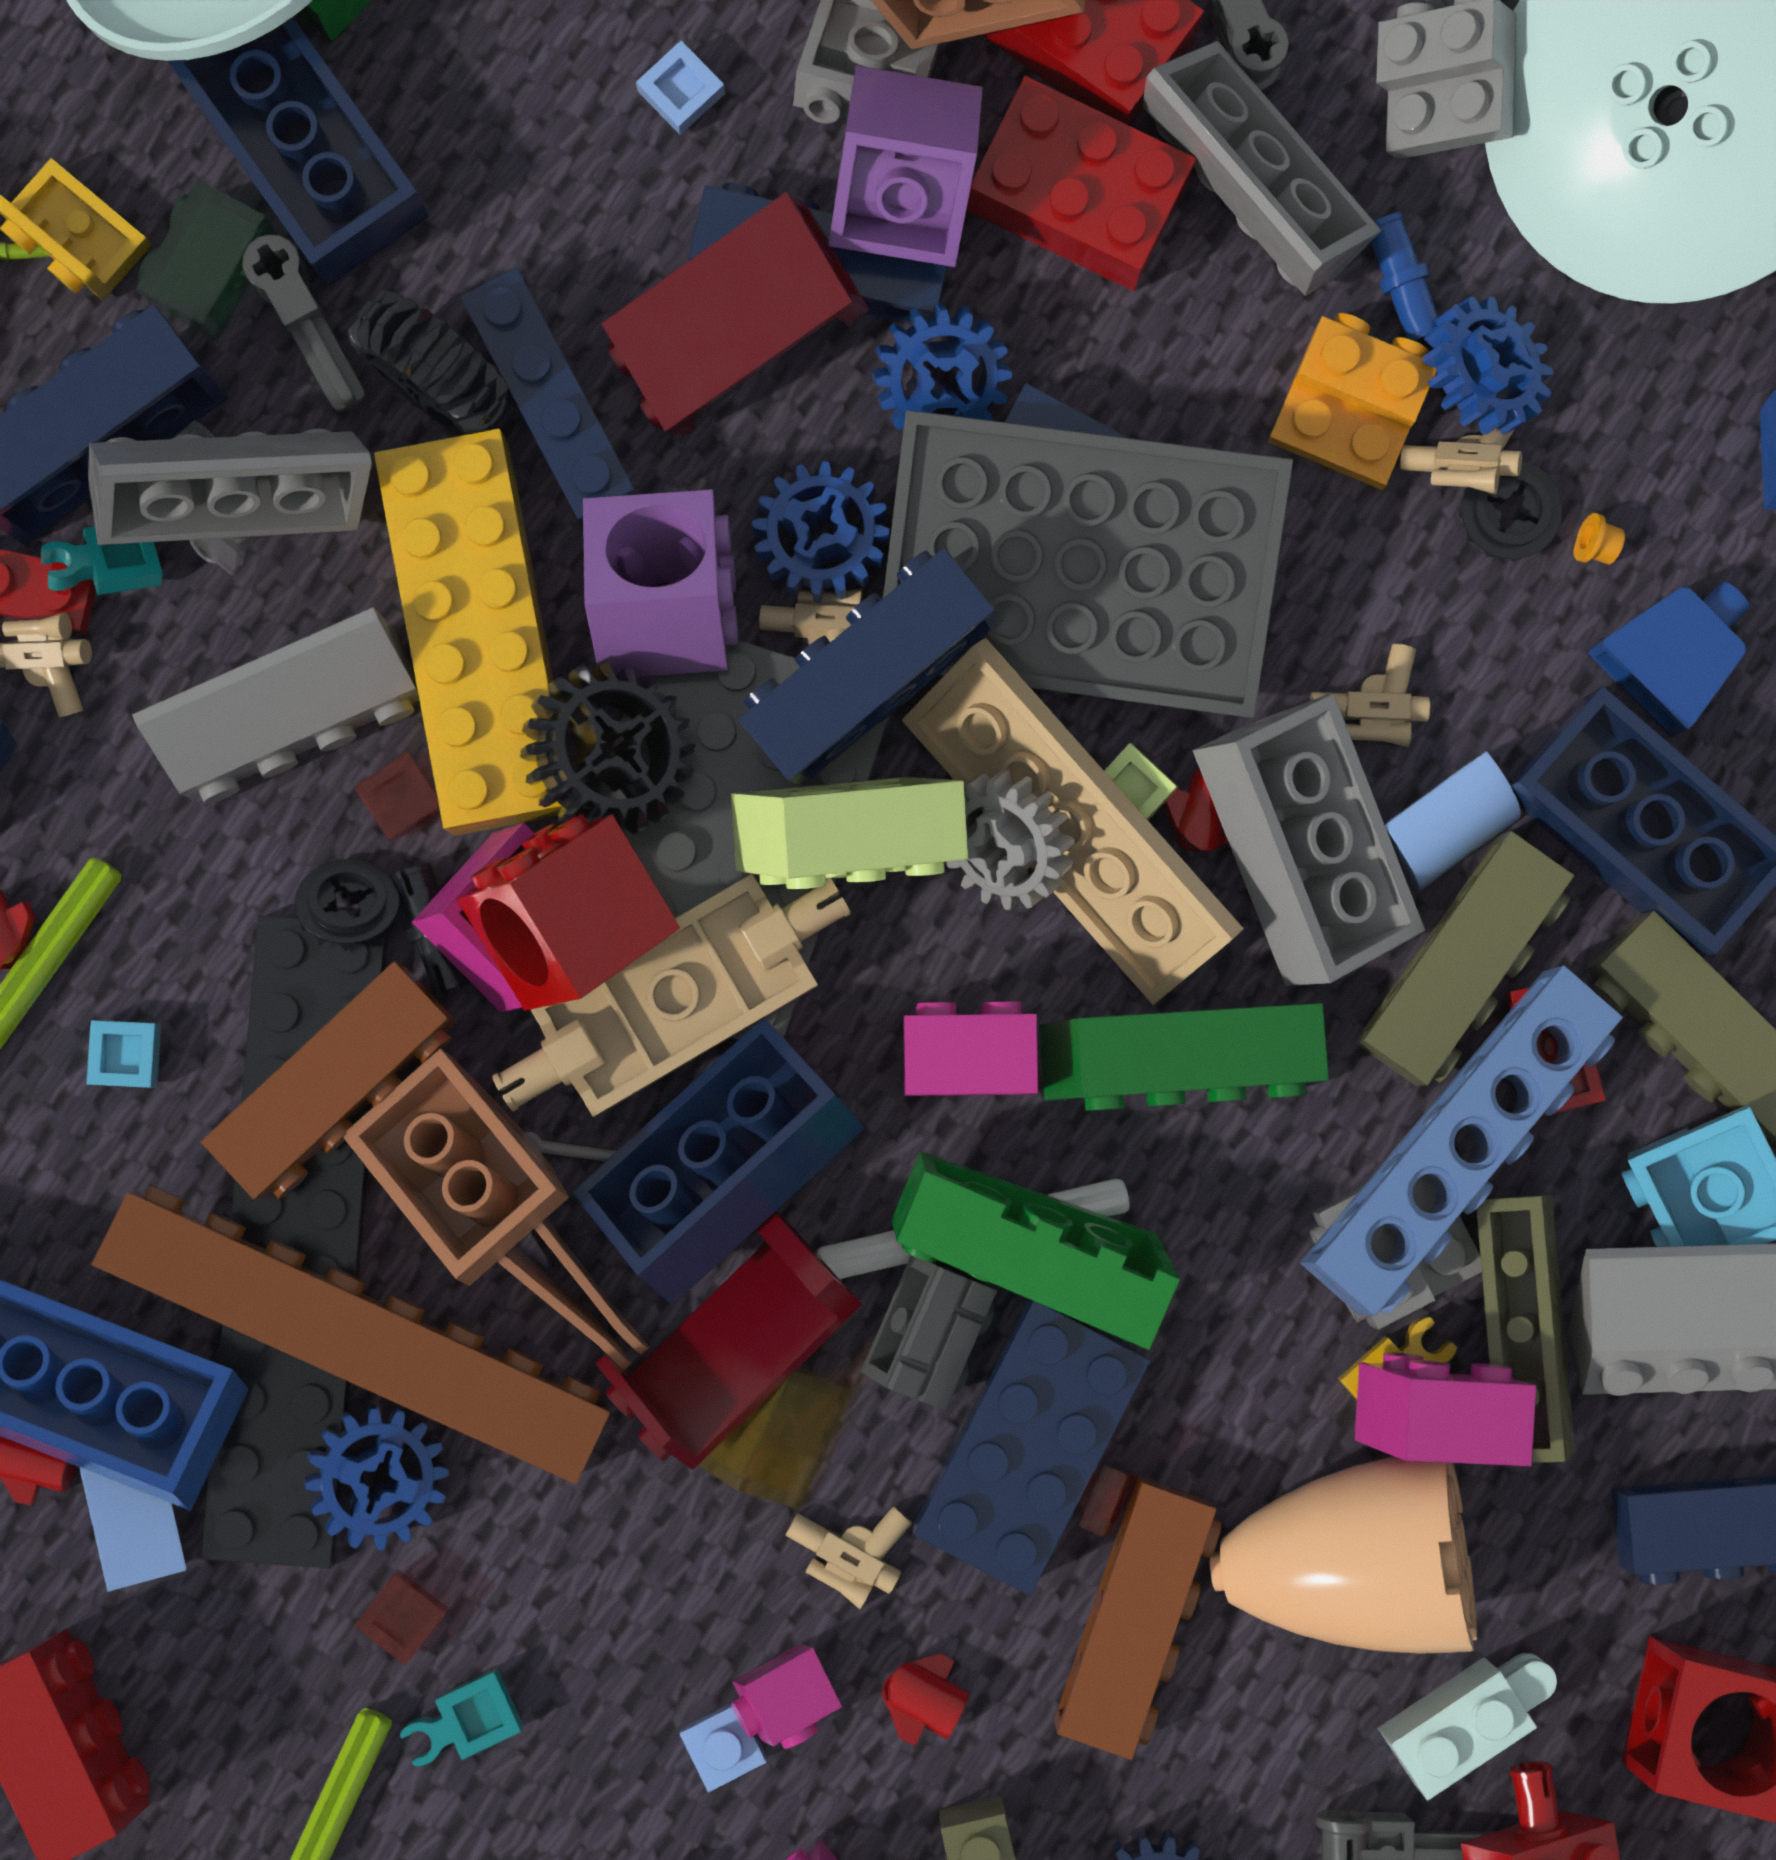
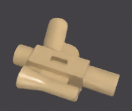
M1496 428L1487 435H1468L1461 437L1456 442L1439 441L1438 447L1403 445L1400 467L1401 470L1432 472L1431 485L1471 487L1496 495L1500 476H1520L1522 452L1503 450L1515 429L1507 434H1502Z
M863 588L847 590V598L840 600L835 592L824 591L820 603L814 602L811 590L802 589L798 593V603H796L795 607L761 605L759 628L766 631L794 632L795 637L808 638L809 645L824 635L831 642L850 626L846 616L863 601Z
M60 613L38 620L4 621L2 625L4 636H17L18 640L0 643V668H6V670L23 669L24 676L29 683L39 687L48 686L59 718L83 711L84 709L69 665L90 663L92 649L87 639L73 640L70 638L72 623L67 613Z
M1392 644L1385 675L1377 674L1366 678L1360 687V692L1334 693L1344 720H1358V724H1346L1352 740L1384 741L1409 748L1411 742L1410 721H1428L1430 714L1429 697L1406 694L1416 654L1415 648L1403 644ZM1311 692L1310 701L1333 693Z
M893 1506L873 1530L861 1525H852L840 1536L832 1530H827L797 1513L785 1536L812 1550L817 1556L826 1560L827 1563L825 1565L813 1558L805 1572L839 1591L860 1610L873 1585L888 1594L893 1590L901 1571L886 1563L882 1558L913 1522L897 1507Z

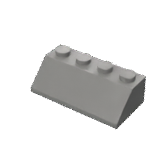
M1218 41L1159 65L1148 74L1142 107L1155 121L1159 134L1179 150L1196 158L1193 167L1196 169L1200 182L1209 190L1217 193L1235 214L1237 223L1243 232L1260 243L1277 263V269L1281 276L1288 283L1296 286L1304 296L1335 279L1380 233L1381 229Z
M311 429L301 434L281 435L246 432L236 437L202 438L198 435L186 434L169 440L146 441L119 437L106 442L89 443L88 482L98 545L358 530L372 465L370 452L352 431L331 432L326 429Z
M372 607L134 713L132 716L141 734L179 794L194 801L202 798L204 804H210L237 793L240 790L237 781L260 772L263 778H269L292 769L298 764L296 755L313 747L319 746L321 752H327L350 743L356 738L354 729L377 719L379 726H385L408 717L415 711L412 703L419 701L415 673L396 630Z
M1334 693L1241 726L1192 750L1285 986L1332 983L1425 931Z
M1776 1244L1586 1249L1568 1327V1340L1583 1395L1611 1394L1623 1396L1631 1393L1655 1392L1689 1394L1697 1391L1726 1390L1755 1392L1762 1389H1776Z

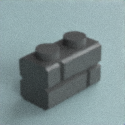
M910 1256L861 1373L885 1388L946 1411L952 1395L957 1394L966 1383L968 1377L967 1360L977 1337L982 1335L992 1322L994 1315L992 1302L998 1290L944 1265L923 1261Z

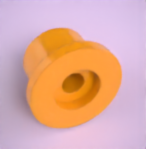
M1590 514L1579 528L1573 550L1574 558L1582 563H1587L1593 559L1607 565L1612 564L1618 558L1625 540L1624 530L1607 524L1605 517L1601 514Z

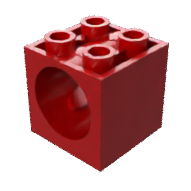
M581 814L558 827L555 824H551L541 829L521 843L525 851L509 860H506L505 857L499 858L474 873L470 878L474 882L475 887L456 899L524 1011L582 999L680 929V926L613 815L588 822L585 816Z
M1649 1636L1621 1763L1655 1793L1776 1823V1668ZM1734 1692H1747L1749 1696L1747 1700L1753 1711V1725L1748 1741L1741 1751L1730 1760L1714 1766H1702L1691 1748L1692 1731L1700 1713L1712 1701L1723 1695Z

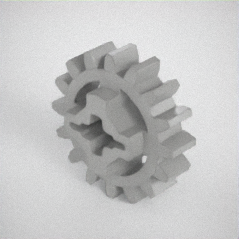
M1007 770L1000 771L991 779L986 773L980 774L964 786L968 859L947 861L946 864L948 868L962 867L966 873L961 883L964 889L973 886L975 883L982 888L981 902L988 904L999 895L1005 910L1013 909L1020 902L1028 909L1037 904L1042 898H1047L1064 883L1061 876L1072 868L1074 862L1063 853L1075 844V840L1072 836L1060 833L1059 826L1068 819L1066 813L1057 812L1052 814L1047 807L1053 795L1049 791L1038 797L1032 794V778L1025 776L1013 785ZM984 806V813L977 817L980 808ZM1037 861L1034 872L1032 874H1028V868H1030Z

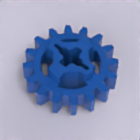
M1473 296L1467 298L1458 306L1454 305L1435 320L1437 327L1426 334L1425 340L1434 349L1423 356V363L1436 368L1437 375L1430 379L1428 384L1430 388H1443L1447 395L1444 397L1441 406L1446 410L1456 405L1461 410L1460 424L1464 427L1478 419L1481 434L1487 435L1496 428L1502 434H1507L1542 411L1539 404L1551 395V391L1542 381L1553 375V368L1540 363L1539 356L1548 349L1546 344H1533L1529 336L1535 328L1532 322L1520 326L1515 322L1517 313L1514 306L1511 305L1500 313L1498 312V305L1494 297H1488L1479 304Z
M936 303L933 318L925 320L918 309L914 308L910 310L913 326L905 330L902 326L893 323L889 327L896 343L893 347L888 345L877 346L876 353L879 359L887 364V367L873 370L872 378L877 386L889 387L883 390L877 396L882 410L896 408L891 416L894 427L898 430L904 428L906 410L994 421L987 407L991 402L1006 404L1008 397L997 385V382L1011 379L1012 371L1007 364L996 362L1006 355L1008 350L1001 339L988 341L994 332V328L989 321L983 319L972 327L973 314L968 307L962 306L954 318H949L944 304ZM937 336H951L947 341H926ZM981 357L982 375L976 390L972 386V371L979 365L977 359ZM907 359L912 364L913 377L905 384L907 390L903 393L901 375ZM925 361L930 362L935 368L939 366L946 372L951 370L958 388L954 387L949 381L944 382L941 378L933 379ZM957 407L947 412H934L937 408Z
M823 461L819 469V475L811 477L803 464L796 466V482L790 485L785 479L778 476L774 479L778 497L774 499L761 496L758 500L760 511L768 517L752 520L754 536L765 539L754 546L758 561L772 560L766 569L768 578L772 582L788 576L787 589L789 595L793 597L802 590L803 586L811 587L814 602L820 603L824 595V589L832 587L840 600L847 598L846 583L853 579L858 585L865 588L869 585V578L865 569L866 565L882 568L885 563L884 554L875 546L890 544V529L878 525L888 518L887 507L885 503L871 504L876 496L875 486L871 481L863 484L858 489L855 487V470L850 467L842 473L840 478L832 477L829 462ZM820 496L805 502H801L802 500L807 499L809 497ZM850 506L856 510L863 522V535L859 534L857 528L846 521ZM831 520L833 535L823 533L818 541L814 540L812 543L810 528L820 531L825 523L829 524ZM780 529L786 531L787 536L797 541L792 559L781 546ZM837 562H842L841 565H838L836 567L829 569H821L822 567Z
M375 1404L368 1405L366 1420L357 1423L348 1411L342 1413V1422L345 1429L337 1434L333 1430L324 1427L320 1433L328 1445L326 1451H309L307 1455L308 1461L320 1468L319 1474H312L304 1478L306 1490L321 1491L322 1494L309 1505L313 1515L317 1516L331 1512L332 1515L328 1518L325 1525L327 1533L334 1536L344 1527H347L349 1529L348 1543L353 1548H358L365 1535H372L377 1550H385L387 1534L395 1531L404 1543L411 1541L408 1524L416 1520L420 1524L429 1526L433 1521L424 1509L427 1502L444 1503L446 1497L442 1491L433 1486L434 1480L449 1476V1469L445 1464L432 1463L431 1461L433 1457L443 1450L441 1443L438 1439L427 1440L422 1443L420 1440L425 1435L428 1426L419 1418L411 1423L408 1428L404 1427L405 1412L402 1408L396 1406L390 1413L388 1420L381 1419ZM374 1435L371 1445L354 1454L345 1451L357 1440ZM403 1441L413 1449L419 1465V1476L404 1470L399 1460L403 1451L401 1448ZM384 1461V1468L392 1478L389 1483L378 1482L374 1490L369 1492V1487L361 1475L364 1470L375 1472L379 1462L383 1463ZM333 1478L339 1479L341 1483L351 1486L354 1494L350 1502L352 1506L350 1512L344 1509L337 1501L333 1490ZM398 1501L407 1502L396 1513L379 1518L381 1510Z

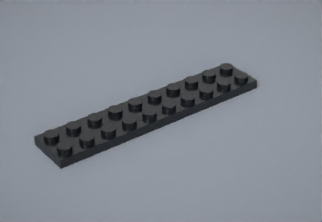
M258 916L242 1102L385 970L388 931H383L377 935L373 946L365 941L352 943L345 952L338 943L328 941L320 946L311 932L301 930L298 918ZM370 1104L351 1120L353 1125L373 1108ZM347 1141L329 1154H326L322 1149L316 1152L303 1165L308 1171V1175L297 1187L281 1199L272 1194L268 1198L253 1200L236 1180L234 1181L231 1220L246 1227L242 1236L243 1239L264 1249L267 1248L270 1240H275L294 1248L306 1255L302 1266L326 1276L330 1267H333L359 1278L368 1168ZM222 1324L218 1364L233 1369L249 1390L208 1474L201 1559L330 1569L334 1566L337 1534L334 1536L329 1535L325 1525L332 1514L328 1512L323 1515H313L309 1505L322 1494L321 1491L306 1490L304 1478L312 1474H319L320 1468L311 1464L307 1459L309 1451H326L328 1445L320 1433L321 1430L325 1427L339 1434L345 1429L342 1422V1413L348 1410L350 1382ZM333 1478L334 1494L340 1503L341 1482L339 1479Z

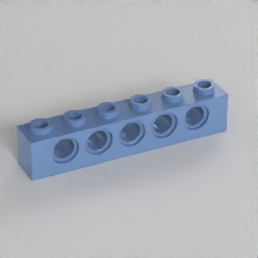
M1564 965L1543 971L1300 1261V1264L1358 1315L1376 1316L1379 1311L1384 1314L1392 1311L1410 1290L1411 1284L1406 1279L1421 1261L1425 1264L1432 1262L1449 1244L1452 1234L1447 1229L1462 1211L1466 1214L1472 1213L1489 1196L1493 1185L1488 1180L1503 1162L1507 1165L1512 1164L1528 1149L1534 1139V1135L1529 1130L1542 1114L1545 1113L1548 1116L1554 1114L1570 1098L1575 1089L1570 1081L1584 1064L1588 1067L1593 1066L1609 1051L1615 1042V1038L1610 1032L1623 1017ZM1542 1030L1549 1032L1557 1043V1055L1551 1064L1544 1061L1537 1051L1536 1042ZM1503 1078L1510 1081L1517 1091V1103L1510 1113L1504 1111L1496 1100V1087ZM1462 1127L1469 1129L1477 1141L1476 1154L1469 1162L1462 1160L1454 1147L1455 1136ZM1422 1176L1432 1181L1437 1195L1433 1207L1427 1212L1422 1211L1413 1199V1187ZM1382 1225L1391 1230L1396 1242L1393 1255L1385 1262L1380 1261L1374 1255L1371 1248L1372 1235Z

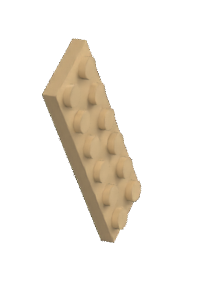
M986 637L973 645L902 719L903 723L954 780H963L964 786L980 774L986 773L991 779L1000 771L1007 770L1013 785L1025 776L1032 778V794L1038 797L1049 791L1053 795L1047 807L1052 814L1057 812L1066 813L1068 819L1059 826L1060 833L1072 836L1075 840V844L1063 853L1074 862L1073 866L1061 876L1064 883L1054 891V894L1152 1005L1169 993L1244 929ZM984 806L980 808V810H981L983 813H984ZM1037 861L1031 866L1033 870L1036 868Z

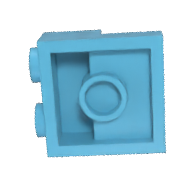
M1749 1104L1691 1130L1687 1127L1628 1153V1162L1631 1169L1622 1172V1176L1637 1207L1640 1208L1649 1204L1660 1227L1650 1230L1656 1247L1767 1244L1776 1240V1157Z

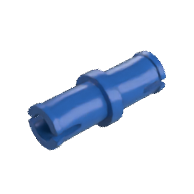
M1397 212L1374 221L1381 231L1370 243L1384 277L1379 282L1383 295L1391 296L1406 338L1421 343L1426 341V334L1437 327L1435 320L1439 315L1426 280L1431 276L1426 263L1419 264L1403 222V214Z

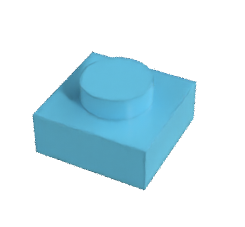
M91 1020L86 1085L157 1088L161 1024Z

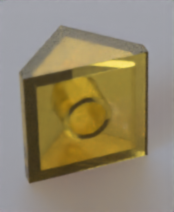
M799 1366L699 1466L737 1491L799 1509L853 1390Z

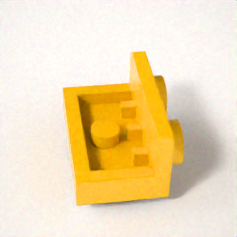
M52 158L49 159L11 203L0 195V213L6 219L0 230L29 255L37 246L54 260L47 269L77 295L84 287H87L104 301L152 246L143 234Z

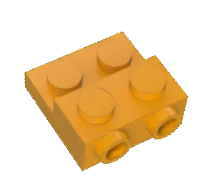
M1337 313L1333 320L1322 316L1312 334L1267 442L1383 490L1388 483L1409 430L1417 419L1430 388L1428 381L1435 376L1436 368L1423 363V356L1429 351L1425 346L1416 341L1396 337L1393 339L1392 344H1388L1369 336L1370 325L1356 316Z

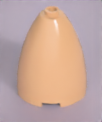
M1392 1456L1352 1466L1318 1478L1280 1496L1251 1514L1221 1539L1220 1551L1213 1552L1210 1557L1211 1579L1215 1591H1225L1226 1598L1231 1605L1264 1622L1298 1635L1341 1646L1373 1651L1416 1654L1474 1651L1473 1640H1477L1472 1567L1470 1556L1467 1553L1462 1516L1458 1514L1463 1513V1506L1454 1463L1405 1461Z

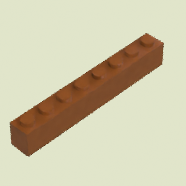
M149 1184L145 1194L137 1190L126 1193L91 1264L92 1266L577 1485L610 1414L608 1406L599 1402L602 1390L569 1375L563 1385L542 1376L540 1372L544 1364L516 1350L509 1348L505 1358L481 1348L485 1339L484 1336L450 1321L445 1331L422 1321L425 1309L398 1296L390 1294L386 1304L362 1293L366 1282L344 1271L330 1267L327 1275L324 1276L302 1266L306 1255L285 1244L270 1240L266 1249L242 1238L246 1227L219 1214L210 1212L206 1221H203L181 1210L186 1200L165 1189Z

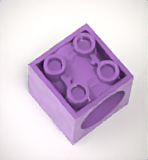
M855 66L828 246L955 267L977 157L983 87Z
M713 489L583 498L584 600L597 665L602 662H610L615 675L626 666H635L636 677L728 671L727 645L739 644L737 612L733 592H736L734 556L731 554L729 516H716ZM662 583H674L662 587H651Z

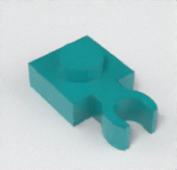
M93 526L83 528V545L76 546L68 542L54 541L41 547L42 565L61 562L68 566L63 570L48 571V588L51 590L62 591L71 589L80 581L93 579L97 595L161 586L162 569L154 542L98 545L96 529Z
M496 1667L438 1695L435 1702L441 1716L437 1718L423 1716L413 1719L403 1728L400 1737L403 1739L417 1731L424 1732L431 1739V1749L416 1755L412 1760L414 1766H424L435 1760L443 1747L453 1742L461 1760H464L520 1733L524 1728V1724L500 1671Z

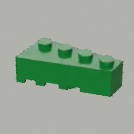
M1323 1003L1077 1018L1039 1024L1044 1100L1084 1098L1085 1111L1124 1108L1123 1095L1146 1093L1147 1106L1186 1104L1185 1091L1207 1089L1208 1102L1247 1099L1246 1086L1267 1085L1268 1098L1307 1095L1306 1082L1329 1081Z
M919 1151L892 1217L896 1241L902 1244V1249L911 1256L927 1262L942 1261L965 1271L976 1279L998 1285L1147 1350L1151 1348L1180 1281L1156 1233Z

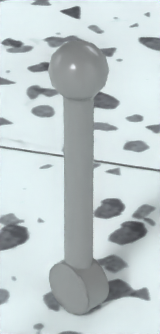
M525 1133L541 1153L606 1162L616 1152L608 1149L542 1140L537 1133Z

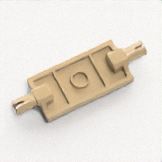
M750 874L675 918L680 926L678 931L582 999L531 1009L546 1038L541 1041L542 1048L504 1071L492 1075L499 1091L501 1089L505 1091L518 1082L525 1080L522 1085L502 1096L508 1107L514 1112L521 1105L563 1082L566 1086L573 1084L592 1117H596L757 1023L762 1018L767 1017L818 987L798 951L803 948L801 941L842 917L851 915L843 897L823 909H817L839 895V891L832 879L826 880V886L815 888L780 908L778 903L771 906L754 875Z

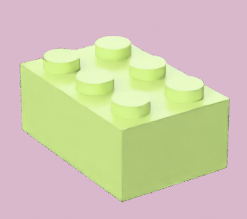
M898 777L731 793L736 871L759 874L760 884L762 885L786 884L787 889H809L826 886V878L846 877L847 882H872L885 880L886 872L905 871L906 875L909 876L935 875L945 872L944 862L968 859L963 780Z

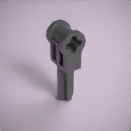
M1211 0L1214 7L1211 19L1225 50L1261 91L1266 90L1273 85L1279 76L1281 64L1287 55L1289 41L1286 31L1280 23L1269 17L1262 0ZM1248 48H1252L1254 54L1247 56L1245 53ZM1267 54L1266 61L1262 62L1259 56Z
M265 235L256 238L248 245L243 255L242 266L246 277L257 288L261 297L267 303L274 306L284 326L296 342L332 409L340 413L356 408L366 398V390L310 290L311 274L307 264L301 259L297 249L289 240L279 235ZM281 263L285 275L280 279L274 280L270 268L274 264Z
M1323 1810L1316 1813V1826L1323 1830L1322 1860H1463L1461 1842L1492 1833L1490 1831L1414 1830L1415 1822L1406 1813Z

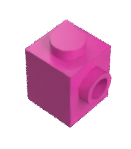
M799 1644L732 1681L740 1698L732 1701L731 1704L741 1727L749 1738L758 1734L761 1741L771 1746L781 1742L783 1748L788 1749L806 1741L819 1731L815 1722L842 1708L813 1647Z

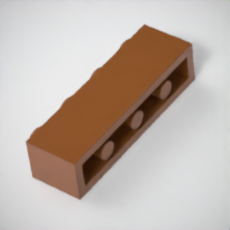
M394 961L201 1141V1144L253 1200L268 1198L272 1194L281 1199L297 1187L308 1175V1171L303 1165L320 1149L329 1154L346 1140L343 1136L353 1126L351 1120L368 1104L372 1107L379 1104L403 1082L398 1076L416 1059L423 1064L440 1048L443 1050L449 1044L452 1038L446 1031L457 1020L405 965Z
M1138 1475L1136 1476L1054 1718L1058 1735L1129 1760L1133 1759L1138 1743L1143 1745L1149 1743L1158 1717V1707L1151 1705L1159 1680L1166 1683L1169 1682L1179 1655L1180 1647L1178 1644L1172 1643L1180 1618L1190 1620L1199 1597L1200 1583L1193 1581L1200 1557L1210 1558L1220 1535L1221 1521L1214 1519L1217 1509L1209 1500Z

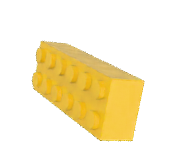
M494 429L374 452L443 829L457 836L558 816L562 806L557 801L546 808L539 806L541 795L548 792L543 781L536 785L525 783L526 775L538 768L537 762L527 761L519 757L523 747L536 742L521 731L523 724L527 720L538 718L531 705L539 696H549L548 685L554 679L510 446L501 429Z

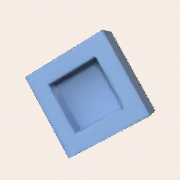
M682 40L636 81L637 91L679 135L683 134L726 94L724 84Z
M731 1703L680 1730L679 1734L708 1792L767 1762V1756L757 1736L754 1735L749 1738L734 1713Z

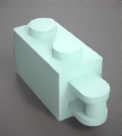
M1532 1653L1518 1654L1498 1668L1483 1657L1378 1727V1730L1413 1784L1428 1801L1535 1730L1537 1726L1527 1712L1554 1693L1557 1686L1556 1674L1548 1664Z

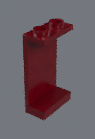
M785 192L601 323L612 341L607 345L610 357L624 375L628 377L633 376L643 393V396L639 398L640 407L647 419L658 430L664 429L665 432L684 436L696 430L690 419L692 416L834 318L850 324L870 310L833 247L828 246L829 240L805 201Z
M777 1211L755 1229L766 1242L632 1373L623 1370L606 1355L596 1363L612 1384L605 1391L608 1398L628 1418L638 1417L644 1425L637 1433L639 1438L652 1453L664 1462L672 1455L694 1470L862 1305L858 1298L797 1230Z

